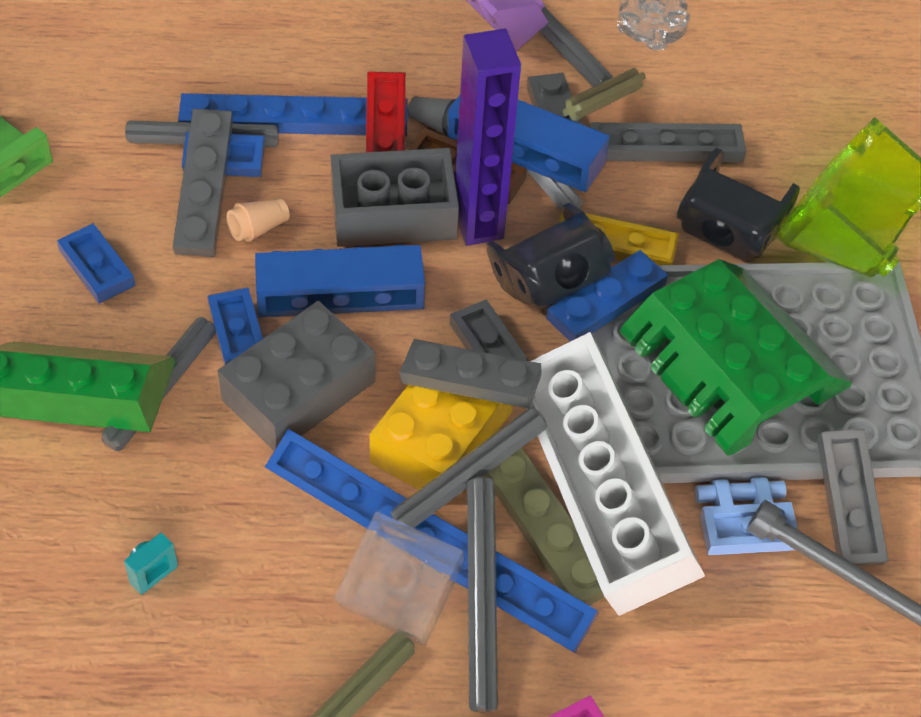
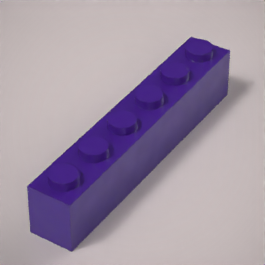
M506 28L466 34L463 37L455 186L459 206L458 225L466 246L492 240L504 239L521 73V62Z

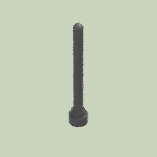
M766 499L763 500L751 518L746 531L761 540L766 537L774 541L777 538L921 626V605L792 527L786 523L787 517L780 514L781 508Z

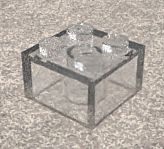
M376 511L334 599L340 607L393 632H400L406 635L407 638L426 646L465 562L463 550Z

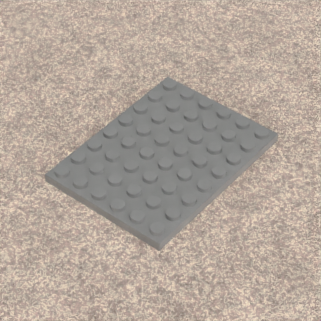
M900 261L734 264L744 268L852 381L850 388L820 405H817L807 396L758 424L752 443L730 456H727L715 443V437H710L704 430L708 420L712 418L725 402L720 398L705 414L694 418L687 411L688 406H683L661 381V376L656 375L651 369L652 362L655 361L671 341L667 338L653 354L642 358L635 351V347H632L620 334L623 324L646 299L592 333L662 483L712 482L713 480L724 479L728 480V482L751 481L752 478L766 477L768 481L824 479L817 436L821 432L865 429L874 478L921 477V336ZM706 265L658 266L668 274L667 286Z

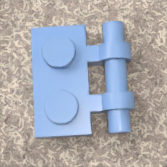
M766 477L752 478L750 483L729 484L728 480L724 479L713 480L711 485H696V503L713 502L714 505L702 507L700 514L707 554L723 555L795 550L777 538L774 541L766 537L761 540L746 531L751 518L764 499L781 508L780 514L787 517L786 523L798 530L792 503L773 502V499L786 498L785 482H769ZM752 500L753 504L734 505L733 501Z

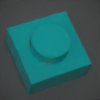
M162 532L150 541L138 544L131 551L129 557L124 560L129 583L141 595L178 567L174 545Z

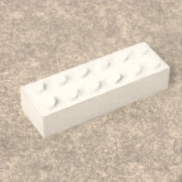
M589 332L532 360L531 362L541 363L542 376L530 408L534 407L544 417L547 425L546 430L540 433L538 438L603 595L619 616L704 577V572L608 364L592 334Z

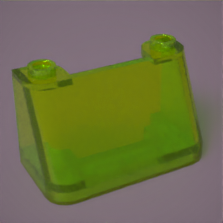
M874 117L824 167L775 232L774 236L787 247L866 277L873 278L877 274L885 277L900 261L896 256L900 249L895 244L896 240L912 216L919 210L921 211V157Z

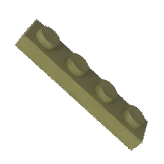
M520 448L485 474L484 477L494 480L495 494L557 587L587 605L605 598L574 522L524 450Z

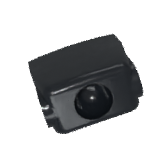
M715 148L703 164L695 182L681 201L677 212V219L682 221L681 226L686 233L742 260L752 261L756 257H761L766 248L777 238L788 222L795 207L800 188L799 185L793 183L783 199L778 201L718 172L723 152L721 149Z
M571 203L563 205L565 221L506 250L492 240L486 243L488 247L486 251L494 275L505 292L514 299L544 308L605 278L610 273V263L614 261V251L608 237L591 222L582 210Z

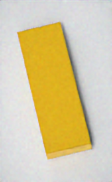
M563 210L561 213L559 223L565 221L563 217ZM585 213L591 222L608 237L614 251L615 260L623 261L641 250L657 265H672L679 233Z

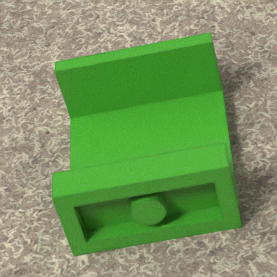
M0 116V197H2L51 164L53 160L47 135L35 127L24 135Z

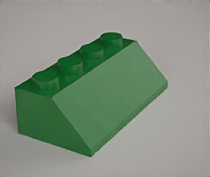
M24 342L1 344L0 417L104 428L114 426L116 429L151 432L176 361L174 356Z

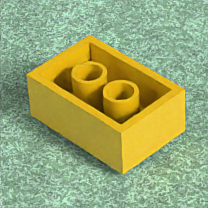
M408 385L370 433V463L420 490L498 432L512 413L513 406Z

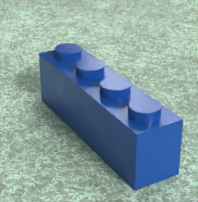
M460 95L448 110V137L456 141L458 140ZM518 100L512 163L586 193L606 163L610 135Z
M421 245L255 253L256 294L259 318L297 316L317 301L321 302L333 314L424 309L425 281Z

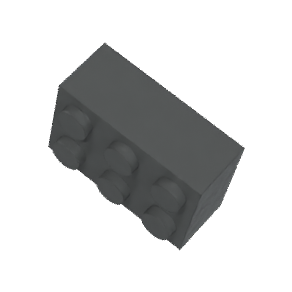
M450 148L330 154L337 247L457 239L459 206Z
M317 301L218 369L221 399L275 451L288 429L300 436L304 435L375 383V351L321 302Z

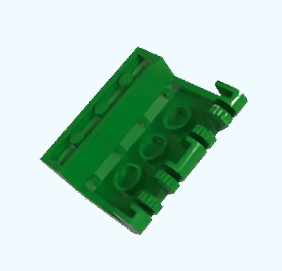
M717 259L653 292L620 329V334L632 347H635V351L642 358L653 354L667 338L671 341L655 361L652 362L651 369L656 375L661 376V381L685 407L688 406L687 411L694 418L705 414L720 398L725 402L712 418L708 420L704 430L710 437H715V443L727 456L733 455L752 443L758 424L807 396L817 405H820L850 388L852 381L744 268L721 259Z

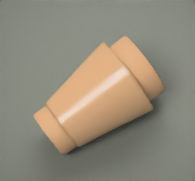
M281 198L237 203L234 209L227 212L228 228L237 241L245 240L251 242L283 222L288 221L290 217L289 209L286 202Z

